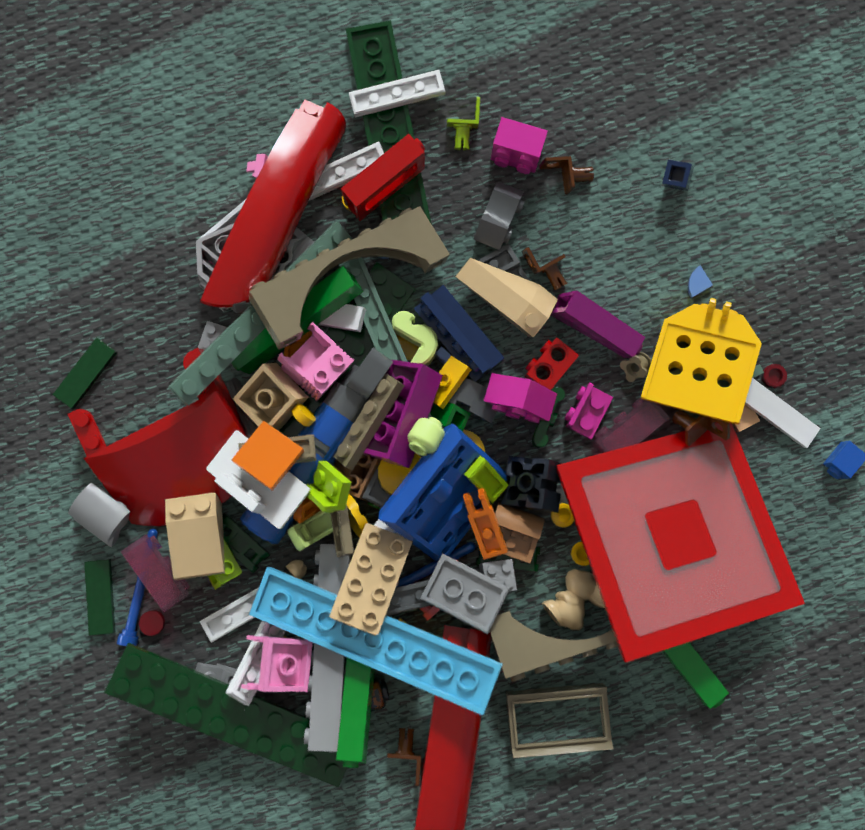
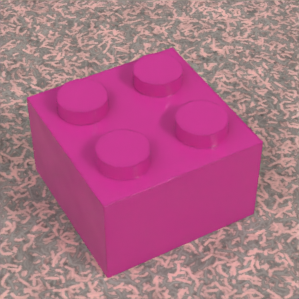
M501 117L493 143L491 160L500 167H507L508 165L516 167L517 171L523 174L535 173L548 130Z
M492 373L484 402L493 405L492 410L506 413L505 416L519 419L521 416L525 417L527 421L539 423V420L550 421L557 393L531 379Z

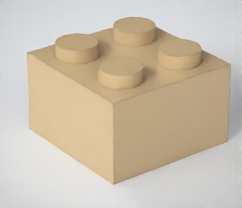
M277 363L262 364L235 395L233 400L258 427L265 421L279 431L293 416L292 408L297 403L303 404L309 397L281 370Z

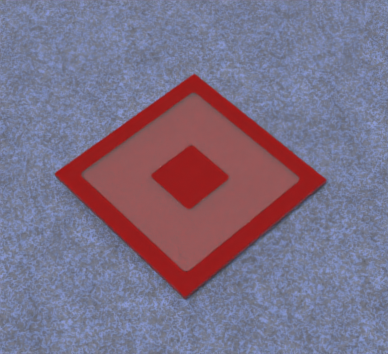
M714 423L720 431H723L719 423ZM730 423V438L727 441L707 430L688 446L685 441V431L555 466L624 663L805 604L732 423Z

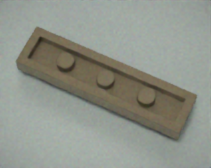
M387 373L382 377L369 400L365 403L361 413L352 424L348 434L334 455L344 467L353 470L405 386Z

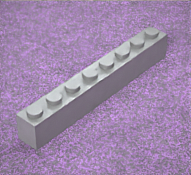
M320 544V550H316L315 565H319V574L314 575V585L338 595L351 562V554L346 557L337 558L335 544ZM314 643L310 664L313 665V675L309 676L308 691H312L311 702L306 704V718H310V726L305 728L304 744H308V751L337 752L346 656Z

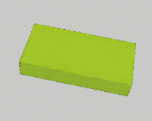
M479 456L464 473L477 489H485L488 499L492 504L508 487L505 480L482 456Z

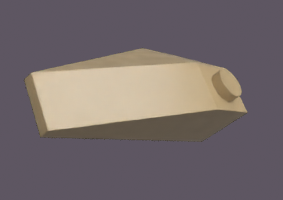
M469 258L455 276L528 337L534 338L549 319L558 300L540 284Z

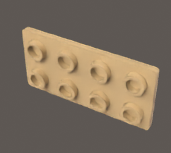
M366 523L331 610L330 619L377 636L412 541Z

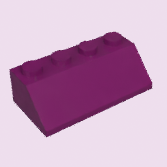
M392 360L393 363L386 373L405 386L363 454L394 465L410 468L415 452L409 447L410 443L407 436L418 419L428 418L443 375L424 364Z

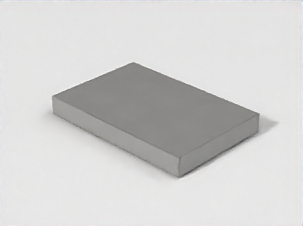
M442 553L420 599L488 634L510 587Z

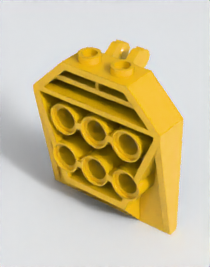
M711 298L709 304H693L664 319L641 399L739 425L762 343L745 317L734 310H730V302H726L723 309L719 310L715 309L716 299ZM679 342H686L689 344V347L680 348L677 344ZM710 348L713 353L704 354L701 349ZM729 353L734 354L737 359L734 361L728 360L725 355ZM671 368H678L681 370V373L673 375L669 370ZM695 374H702L706 379L697 381L693 376ZM719 380H726L730 386L726 388L721 387L717 382Z

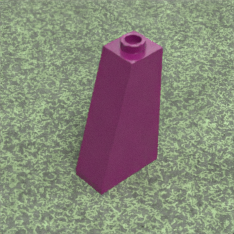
M577 290L558 295V300L551 313L552 317L624 358H632L640 353L645 339L642 334Z

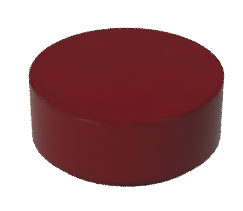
M771 364L765 367L764 373L761 375L763 383L770 388L780 387L787 380V372L779 364Z
M156 610L145 612L139 619L140 630L148 636L160 633L165 626L164 616Z

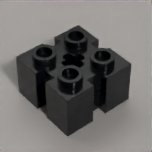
M509 456L506 475L511 476L510 484L503 491L501 504L520 509H535L558 513L561 493H557L556 490L557 483L561 484L555 466L563 463L550 459L533 458L532 460L526 457Z

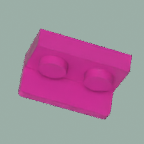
M589 382L586 387H580L575 397L579 401L575 408L570 407L564 419L568 421L565 427L591 440L613 397L593 387L594 384Z

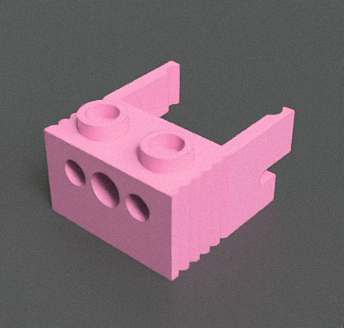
M312 322L308 327V330L312 331V336L290 358L283 356V353H281L277 360L283 364L281 370L298 385H301L304 391H308V394H311L315 401H318L348 370L354 359L346 355L343 349L336 346V343Z
M247 635L248 640L263 642L259 683L241 684V688L263 692H308L313 642L302 638Z

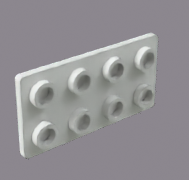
M236 430L206 469L216 477L215 482L251 512L261 514L275 527L282 529L308 496V493L311 492V489L288 471L272 491L247 472L241 470L231 459L239 451L238 443H245L248 438Z

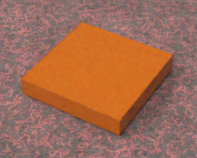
M263 421L231 460L273 491L303 454L304 449Z

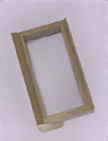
M603 683L506 691L510 747L513 758L614 749L611 738L607 687ZM599 697L603 737L518 744L514 704Z

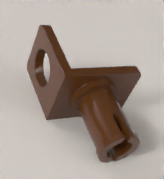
M571 156L546 157L539 165V169L562 168L565 194H569L575 188V182H592L594 179V173H590L594 171L593 167L573 168Z
M529 247L521 251L534 275L541 271L542 273L545 272L554 291L567 284L557 266L559 264L558 261L566 257L565 254L539 267Z
M681 409L673 416L672 421L685 428V441L688 446L707 430L726 441L730 438L729 422L703 415L695 418ZM714 422L719 423L722 426L723 431H720L715 426Z
M399 728L398 751L387 753V758L417 760L415 786L419 787L421 755H415V752H413L415 729L408 728L407 739H405L406 728Z

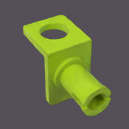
M480 97L476 98L475 120L447 119V127H454L456 129L455 150H461L462 140L463 150H469L470 129L478 128Z

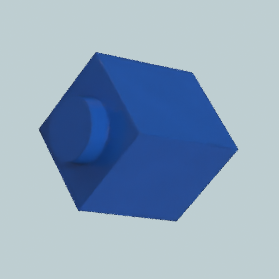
M850 440L840 442L823 464L828 468L827 472L836 479H851L865 462V453Z

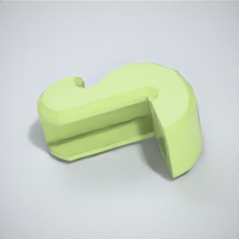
M407 311L396 313L392 319L395 334L419 347L411 362L426 366L430 365L438 349L437 334L431 327L424 324L413 325L415 324V316Z
M319 511L301 524L298 523L288 529L287 534L298 551L303 550L333 532L331 514Z

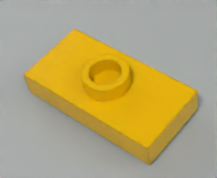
M450 356L439 371L443 376L433 403L444 409L472 369L453 356Z

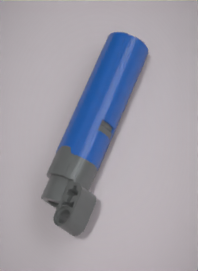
M373 347L359 367L353 365L341 383H334L313 413L316 421L310 427L304 426L298 436L311 434L315 436L317 461L295 463L289 470L304 484H313V476L317 469L318 461H328L332 466L336 463L337 459L334 455L339 445L345 439L352 424L356 421L376 386L392 365L393 361ZM248 508L240 517L243 525L271 544H279L295 521L292 515L284 527L278 529L261 514L251 512Z

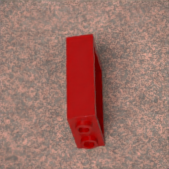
M407 134L341 188L345 205L359 221L425 169V147L418 138L413 139L410 134Z

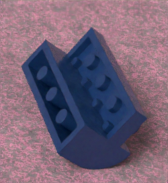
M444 285L431 295L427 292L420 298L421 303L414 310L427 326L431 327L437 334V338L452 356L472 369L468 375L474 382L482 379L504 361L503 355Z

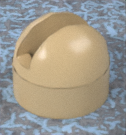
M293 560L285 566L292 573V576L301 579L307 571L306 565L301 560Z

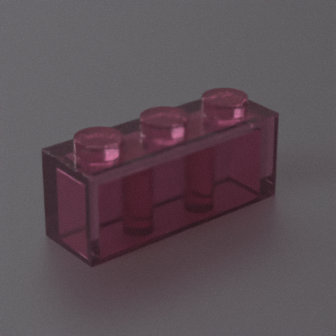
M640 397L631 405L634 409L628 414L624 411L613 419L615 424L609 429L604 426L594 434L596 439L592 443L600 453L638 444L669 420V416L658 403L643 400Z
M146 534L120 552L164 613L189 595L187 589L190 588V585L185 579H173L171 558L168 555L163 557L159 551L162 546L154 535L149 537Z

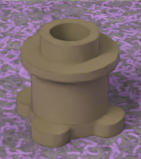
M640 352L629 360H623L620 363V367L625 371L626 379L629 382H634L636 378L647 376L651 359L644 352Z

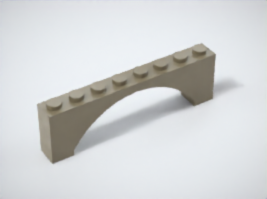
M420 206L413 210L412 208H407L399 214V217L393 220L387 218L379 224V227L373 230L367 228L358 235L359 237L353 240L350 238L345 239L338 244L337 248L331 251L325 249L317 254V258L311 261L303 260L295 266V269L289 272L283 270L277 273L272 280L266 283L261 281L251 288L249 300L279 350L301 339L303 330L300 327V319L307 296L319 279L339 264L361 257H389L411 263L422 268L424 273H427L446 262L450 254Z
M510 611L497 615L489 631L499 663H502L501 669L504 678L510 677L512 682L525 678V672L533 669L536 674L549 670V664L557 661L560 666L573 662L572 656L582 653L583 658L597 654L596 648L606 645L607 650L618 647L613 629L589 639H557L537 633L522 625L511 616Z

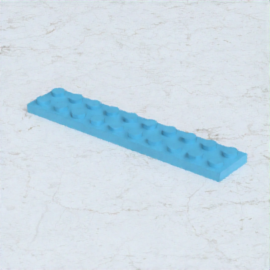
M272 567L266 568L249 615L484 715L502 663L385 615L377 636L330 619L329 616L337 594Z

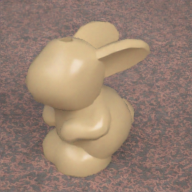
M573 569L568 571L565 577L566 591L557 592L555 594L556 600H546L542 603V606L559 627L563 626L571 630H580L584 624V603L586 600H589L596 607L605 608L594 575L588 571Z

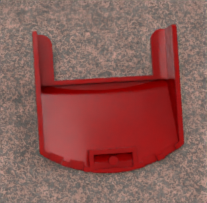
M196 348L188 352L183 360L184 368L186 369L205 350ZM221 374L198 395L199 400L109 446H106L94 417L89 411L77 409L68 414L87 456L83 459L111 497L117 502H122L130 511L128 520L131 524L165 526V499L216 493L223 504L232 497L231 494L215 482L216 477L206 469L236 430L246 436L232 397Z

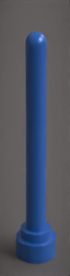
M156 529L148 531L126 627L118 635V645L127 646L130 643L137 646L139 636H137L135 629L158 536Z
M468 542L453 550L449 557L457 560L474 551L475 544ZM433 561L398 580L396 588L413 584L434 572L438 562Z

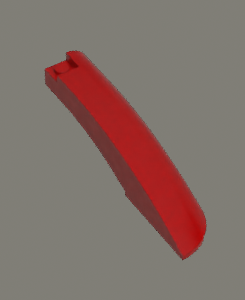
M304 100L299 110L295 109L265 161L239 212L200 303L213 307H233V304L244 301L248 303L250 302L249 292L251 288L261 281L266 283L271 280L288 249L289 242L304 209L346 130L345 118L335 106L327 102L325 107H321Z
M444 625L442 639L489 658L492 641L490 632L486 634L481 630ZM436 695L433 698L414 830H465L482 715Z

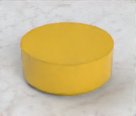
M297 403L291 410L295 419L305 427H310L316 421L313 413L301 403Z
M561 503L558 513L551 512V520L556 526L564 528L574 522L568 504Z
M582 541L573 545L571 558L576 564L586 566L589 565V561Z

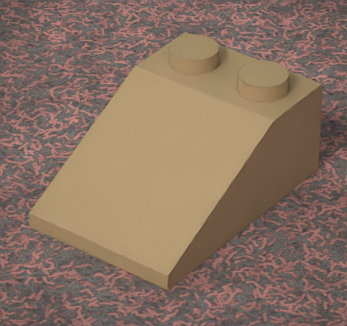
M207 493L165 499L166 528L173 579L180 580L225 573L222 503L217 494Z

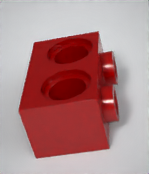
M557 337L553 342L548 340L540 350L543 353L538 360L533 358L525 368L528 371L525 378L531 379L550 390L579 356ZM554 350L560 351L563 355V360L555 361L551 356V352ZM539 368L545 369L548 372V378L545 380L539 379L536 375V370Z

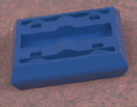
M450 424L443 429L445 436L437 450L420 458L380 509L378 517L383 523L405 539L412 541L413 545L437 562H439L442 553L449 556L471 528L463 494L470 493L475 510L483 508L478 497V489L464 475L479 456H482L505 482L508 480L506 471L455 424Z

